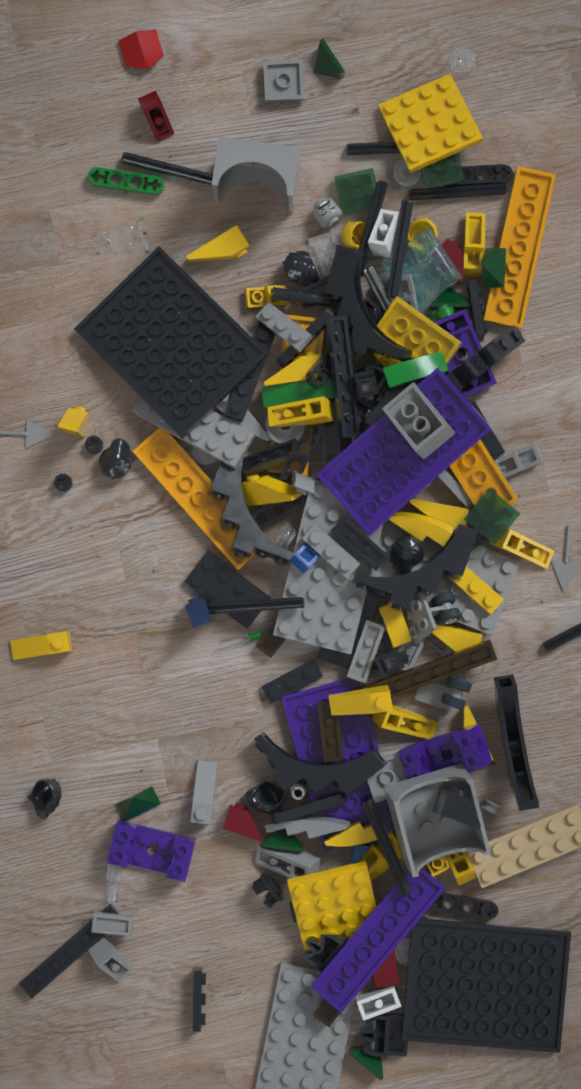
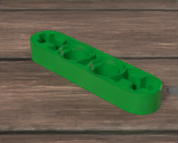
M94 167L88 172L89 182L95 187L154 196L162 194L165 189L163 180L158 176ZM96 172H99L101 177H106V173H109L107 177L108 184H105V179L101 178L98 179V182H95L92 175L94 176ZM114 175L122 177V182L119 185L111 183V178ZM139 178L142 181L141 186L133 188L130 185L131 180ZM145 179H148V184H154L155 181H158L161 187H157L156 191H154L152 186H147V190H145Z

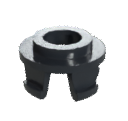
M262 873L260 878L253 882L252 889L256 895L268 889L269 892L266 894V900L264 901V905L268 908L273 907V904L284 899L283 889L272 875Z

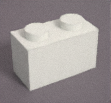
M380 210L368 240L369 247L374 256L392 258L400 212Z
M394 986L377 988L356 996V1002L363 1021L401 1007Z

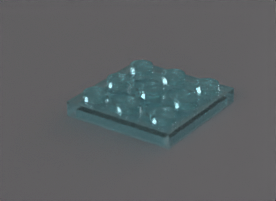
M427 228L407 243L402 275L412 274L419 310L463 277L430 228ZM387 258L382 263L390 274L392 258Z

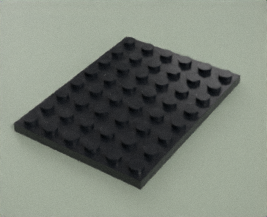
M160 246L74 328L182 439L269 355Z
M420 918L411 929L401 1040L560 1053L571 932L566 930Z

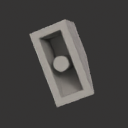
M104 937L88 950L96 965L117 982L123 980L134 970L118 949Z

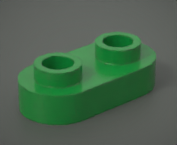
M446 304L436 308V311L429 313L428 318L436 322L455 314L452 306L448 307Z

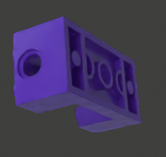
M466 309L434 322L462 342L458 350L465 349L468 352V357L461 360L457 357L456 351L447 365L448 374L482 349ZM491 368L460 390L465 398L489 389L497 383Z
M480 723L406 745L397 751L407 779L460 763L467 772H472L485 768L493 761ZM445 749H450L453 752L452 759H447L444 756Z
M118 820L107 863L125 868L129 864L166 873V878L185 882L196 838ZM149 844H156L158 846L156 854H150L147 851Z

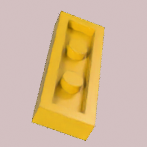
M467 566L461 578L457 577L456 580L448 578L489 615L504 600Z

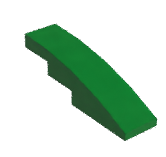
M328 378L323 385L316 387L310 386L307 381L261 387L263 408L323 396L327 399H335L332 378Z

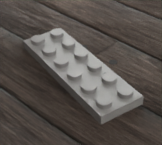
M142 398L139 399L132 410L135 415L236 469L255 438V433L213 410L184 439Z

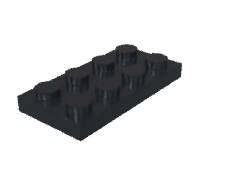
M207 550L184 581L212 603L271 599L269 595L209 550ZM261 611L226 614L248 629Z
M366 592L351 654L320 647L317 658L349 670L366 620L373 621L381 596Z

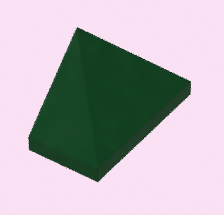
M323 38L319 43L314 73L342 79L345 75V70Z
M486 248L481 262L484 288H505L506 248Z
M450 286L430 304V310H436V308L446 304L448 307L452 306L454 310H469L471 307V302Z
M153 786L116 804L124 821H127L161 803Z
M286 828L276 830L263 840V847L303 852V845L294 834L288 836Z
M364 1046L351 1047L349 1050L350 1056L379 1080H382L384 1077L381 1057L364 1053Z

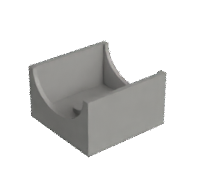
M218 136L212 179L214 201L221 203L224 193L236 183L258 180L277 188L285 198L287 212L293 213L299 172L300 147Z
M461 763L384 786L402 860L413 878L419 876V870L424 865L445 855L466 851L481 852L484 855L491 854L473 778ZM447 786L463 791V796L469 798L481 824L480 829L432 812L439 790H445Z

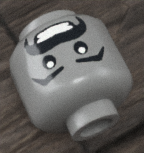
M322 198L315 203L313 216L321 227L334 228L340 223L342 211L333 199Z

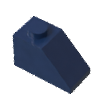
M197 596L188 600L189 604L185 607L193 628L213 621L205 598L200 599Z

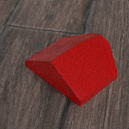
M156 29L136 31L118 40L126 67L145 69L153 66L164 56Z

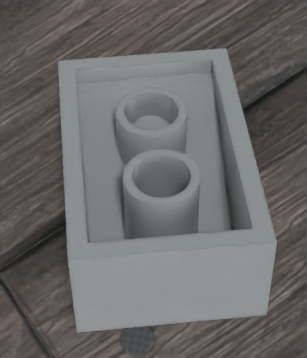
M414 382L382 408L415 452L423 459L428 457L455 434V431Z

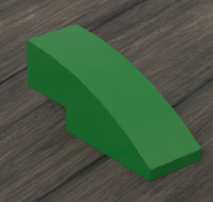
M442 352L383 368L390 390L424 380L437 367L443 373L448 372Z

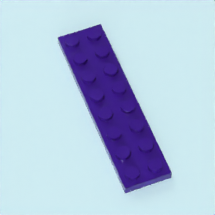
M423 868L419 870V876L414 878L408 869L404 872L412 892L402 896L395 883L311 983L310 987L340 1013L343 1012L444 891L445 887Z

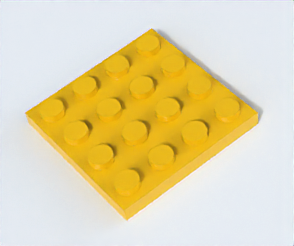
M451 74L378 104V109L410 173L483 142V137Z
M366 861L287 879L304 950L310 949L306 944V940L310 936L320 938L321 934H341L350 938L376 907Z

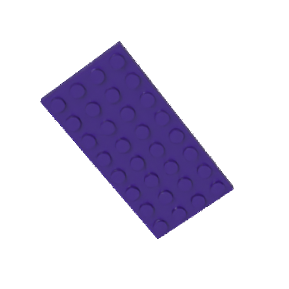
M439 367L417 386L455 431L452 437L423 459L415 452L385 413L316 474L369 536L492 430L491 426Z
M345 678L281 696L299 758L316 763H337L362 756L373 748H376L379 752L369 714L339 715L344 760L323 761L317 702L329 701L328 695L361 687L360 681ZM336 780L331 781L317 793L307 788L310 801L339 793L340 791L335 785ZM366 780L346 795L348 802L313 813L314 816L347 820L351 824L359 820L362 827L369 824L370 822L362 806V803L372 799L374 801L368 781ZM387 799L375 803L388 832H395ZM338 831L320 836L324 851L338 848L336 846H326L324 839Z

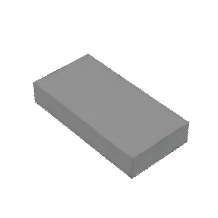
M94 911L91 933L131 937L134 916Z

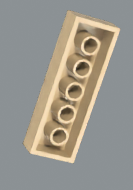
M573 802L487 838L491 854L484 855L481 852L466 851L481 888L580 848L581 811L578 804Z

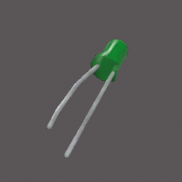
M257 631L254 633H248V635L236 636L233 638L220 641V643L239 637L249 636L250 638L248 640L216 649L215 651L235 646L247 641L253 642V640L262 638V632Z

